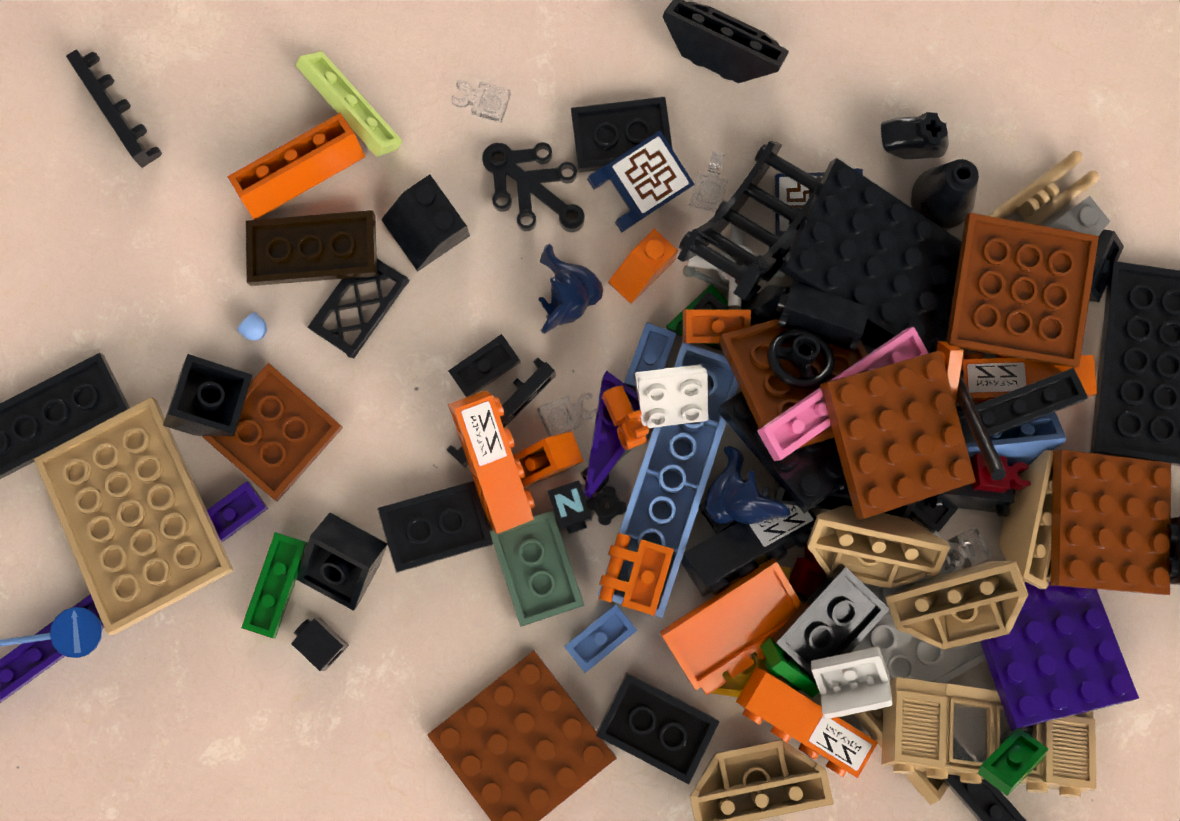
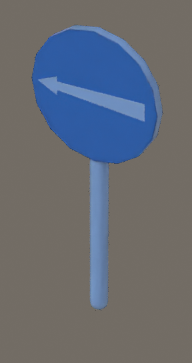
M73 607L64 610L55 618L51 625L50 633L1 639L0 646L51 640L52 645L60 654L70 658H80L89 655L97 648L102 639L103 629L100 619L94 612L86 608Z

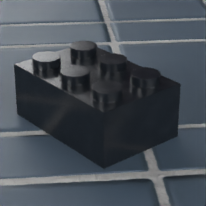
M626 672L596 731V736L669 775L690 784L720 721Z

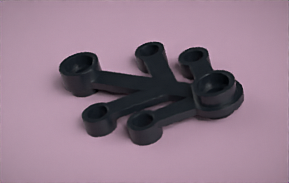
M541 142L536 144L533 149L511 150L506 144L493 143L484 150L482 161L485 169L492 173L494 177L495 193L492 197V202L497 211L505 212L512 205L511 196L507 192L506 174L517 182L520 212L517 216V224L521 230L531 231L536 226V216L532 212L531 194L559 215V223L565 231L577 232L583 227L585 215L582 208L575 204H565L540 184L559 181L565 184L574 182L577 177V169L573 163L564 162L558 168L524 171L516 165L536 161L539 164L549 163L552 159V148L549 144ZM541 149L549 152L544 158L537 155V152ZM497 153L504 156L500 162L492 160V157ZM564 169H571L573 175L564 177L561 172ZM499 197H506L508 199L505 205L501 206L496 203ZM575 212L578 217L574 221H569L566 218V214ZM524 216H529L533 221L529 225H523L521 219Z

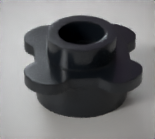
M612 486L604 487L602 493L597 497L589 498L587 502L588 508L594 510L597 514L598 522L601 525H609L612 518L618 514H624L627 509L626 503L619 500L617 495H615L616 490ZM609 503L610 508H604V504Z

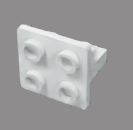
M701 364L635 372V384L642 412L641 422L644 426L654 428L708 420V374L706 368H702Z
M879 646L811 661V671L821 694L822 714L825 719L877 710L893 704L888 660L886 655L881 654Z

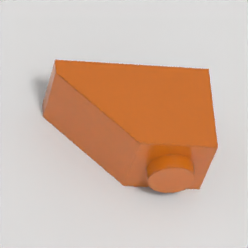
M654 228L630 252L608 283L632 304L676 260L678 250Z
M572 431L544 438L513 455L514 460L519 459L524 470L525 477L521 478L523 488L561 474L584 462Z

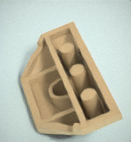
M1044 450L1028 466L1029 469L1019 475L1020 479L1030 481L1031 485L1023 490H1015V502L1009 505V515L1004 517L998 544L1007 561H1016L1023 581L1039 589H1046L1051 581L1053 452L1051 450Z
M843 505L817 515L807 542L808 549L813 553L827 576L841 563L862 583L890 589L914 583L926 576L928 578L938 576L950 549L949 543L908 518L881 513L866 519H856L853 506Z
M990 561L925 579L887 595L885 600L897 630L904 633L908 632L922 641L945 650L1009 634L1026 601L1028 592L1016 561Z
M782 739L715 753L690 795L695 821H755L834 804L826 769Z

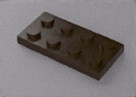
M373 210L246 221L247 283L250 286L377 276L375 213Z

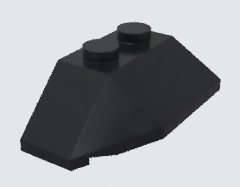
M672 0L662 16L682 57L690 60L697 66L705 67L719 74L726 80H732L738 84L778 72L789 53V50L781 47L767 33L704 4L693 1Z

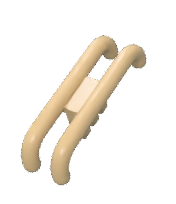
M1073 151L1064 160L988 216L1005 219L1017 210L1025 219L1023 222L1040 225L1094 185L1099 179V174L1096 171H1089L1055 197L1060 191L1054 182L1082 161V153L1080 151Z

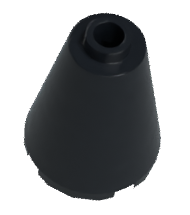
M958 159L925 171L914 183L911 197L912 208L943 229H950L960 225L965 221V216L971 213L974 208L979 179L976 166L968 160Z

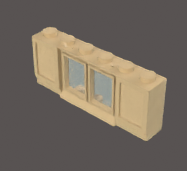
M902 677L890 679L893 704L883 708L881 765L892 766L893 772L899 774H915V770L927 771V777L948 779L949 774L960 776V782L982 783L984 778L977 774L981 764L1015 731L1010 729L997 690ZM1093 711L1021 728L1049 749L1044 759L1020 783L1021 785H1026V791L1048 793L1049 788L1059 790L1060 796L1081 797V792L1096 789V734Z

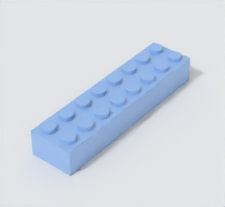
M683 342L674 367L701 364L702 368H706L708 374V420L654 427L619 533L631 536L628 550L637 552L641 539L674 549L655 616L663 618L726 425V421L718 413L719 406L736 395L739 385L726 356ZM624 560L619 580L629 581L633 562ZM615 590L612 602L622 605L625 592Z

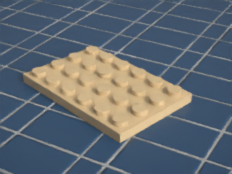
M153 397L34 458L101 621L109 635L121 632L234 571L169 427L163 426L165 417L158 401Z

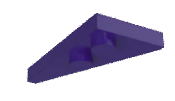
M608 371L604 373L601 381L584 494L589 498L593 496L626 451L618 437L617 428L619 426H614L602 399L603 392L616 386H623L633 410H640L637 392Z

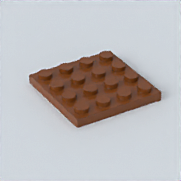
M967 214L965 216L946 342L949 345H956L959 348L1071 368L1079 367L1099 236L981 214Z
M779 319L724 333L719 338V344L759 429L821 387L819 385L814 388L802 389L790 386L781 381L771 370L768 362L769 345L779 333L789 330L777 325ZM795 339L784 342L781 347H791ZM861 340L856 352L828 343L833 351L835 363L831 376L824 383L829 382L868 355ZM821 351L811 365L814 376L818 375L824 367V357ZM778 358L780 365L786 372L792 376L802 378L799 368L795 367L791 361ZM829 426L801 447L834 438L832 427Z
M941 350L820 384L856 519H866L976 482Z
M1054 450L1050 586L1170 595V561H1167V557H1170L1169 539L1171 530L1167 528V524H1171V464L1070 450Z
M535 650L427 734L491 821H540L617 759L605 741L596 736L595 728Z

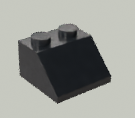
M430 174L404 191L381 219L417 272L470 237L467 225Z
M187 354L163 426L195 436H234L252 374Z
M329 513L310 535L296 580L354 611L381 564L387 543Z

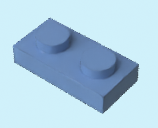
M646 322L624 383L636 389L635 372L664 369L677 333Z
M615 604L564 647L584 673H586L634 634L637 629L617 604Z

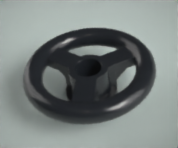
M799 328L785 330L771 341L768 348V362L771 370L781 381L790 386L802 389L814 388L827 381L833 372L835 362L831 347L821 336L812 331ZM795 339L791 347H781L784 342ZM821 351L824 357V367L818 375L814 376L811 365ZM778 358L791 361L795 367L799 368L802 378L792 376L786 372L780 365Z

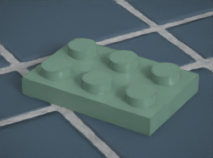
M553 510L534 516V520L496 534L493 530L490 531L520 627L584 606Z

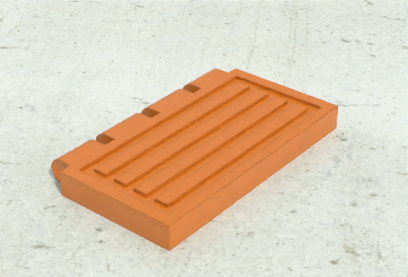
M772 558L659 633L695 690L702 688L707 696L726 683L722 676L723 672L727 671L733 679L755 664L750 656L752 653H755L759 660L765 658L760 646L777 633L800 608L802 603L778 562Z

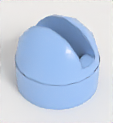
M253 312L242 321L237 331L248 340H260L265 336L267 328L264 320L256 312Z

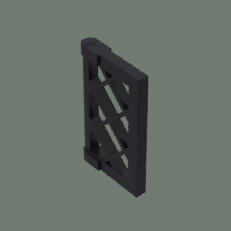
M377 259V276L358 280L357 278L342 279L307 328L344 352L347 357L355 359L365 342L410 280L405 275ZM391 279L396 284L389 294L383 297L380 280ZM376 281L379 298L361 301L358 285ZM354 286L356 302L338 306L339 301L349 287ZM380 303L379 308L369 322L364 323L362 306ZM357 307L360 324L342 327L339 311ZM335 312L338 328L327 330L322 325L329 315ZM361 329L362 332L352 346L344 341L343 332Z

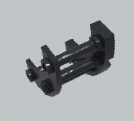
M769 141L767 145H762L756 154L755 166L728 202L723 201L716 210L714 217L707 223L693 229L692 232L688 231L679 245L681 252L677 259L684 262L697 255L735 279V283L738 285L733 294L743 300L752 297L760 290L761 286L758 283L762 279L769 282L780 270L784 262L782 258L788 253L823 178L820 176L815 178L778 156L777 154L782 147V144ZM770 166L809 189L811 196L802 209L799 207L794 209L758 187ZM749 197L789 220L788 224L790 226L783 235H774L738 213ZM731 223L769 246V251L763 256H755L720 233ZM712 244L713 246L722 250L723 252L735 258L739 262L743 263L745 266L742 268L730 259L726 258L717 251L708 247V245Z

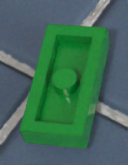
M771 638L760 646L766 657L764 664L775 677L781 675L796 691L802 690L812 698L820 692L815 678Z
M1021 728L1016 729L981 764L977 774L1008 796L1044 759L1049 749Z

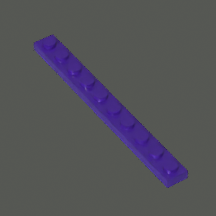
M246 481L210 507L207 512L221 542H223L269 508L252 484ZM91 594L73 606L86 608L94 612L100 619L102 629H104ZM51 622L46 627L41 629L35 635L50 633L51 625L53 624V622ZM51 640L22 643L0 659V703L65 657L54 648Z

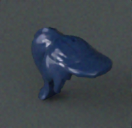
M550 243L545 245L540 263L548 266L555 273V277L550 278L552 283L551 303H548L544 297L538 299L548 314L546 315L547 321L541 329V332L544 334L558 325L573 323L584 314L588 306L595 305L603 295L602 283L592 271L582 265L561 261L555 256L553 246Z
M732 446L724 447V452L729 460L727 467L712 483L706 500V509L711 519L716 523H727L735 520L743 524H756L772 518L790 517V509L786 505L770 498L768 487L762 489V495L759 493L755 483L754 471H749L747 481L741 478L740 471L744 461L741 452Z

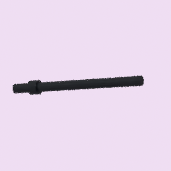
M961 368L957 392L958 403L992 479L1002 480L1006 476V471L963 380L964 372Z

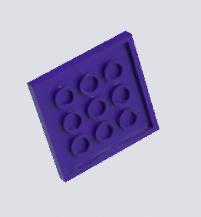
M1024 582L1028 596L1011 632L1007 635L980 641L1011 730L1139 699L1097 589L1050 586V582L1046 589H1039Z

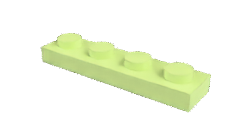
M322 51L299 57L295 66L325 98L326 102L338 114H342L350 128L376 157L398 150L403 142L400 137Z

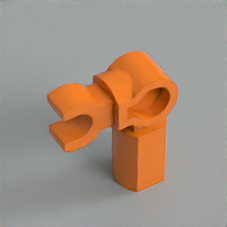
M616 386L603 392L602 399L614 426H619L617 433L622 447L625 450H629L645 444L649 428L641 422V410H633L623 386Z

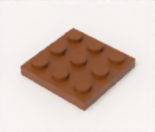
M267 363L250 382L234 436L202 437L272 499L278 502L342 430L343 426L271 364Z

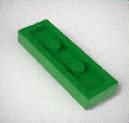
M277 532L274 533L246 612L242 629L269 638H276L308 542Z

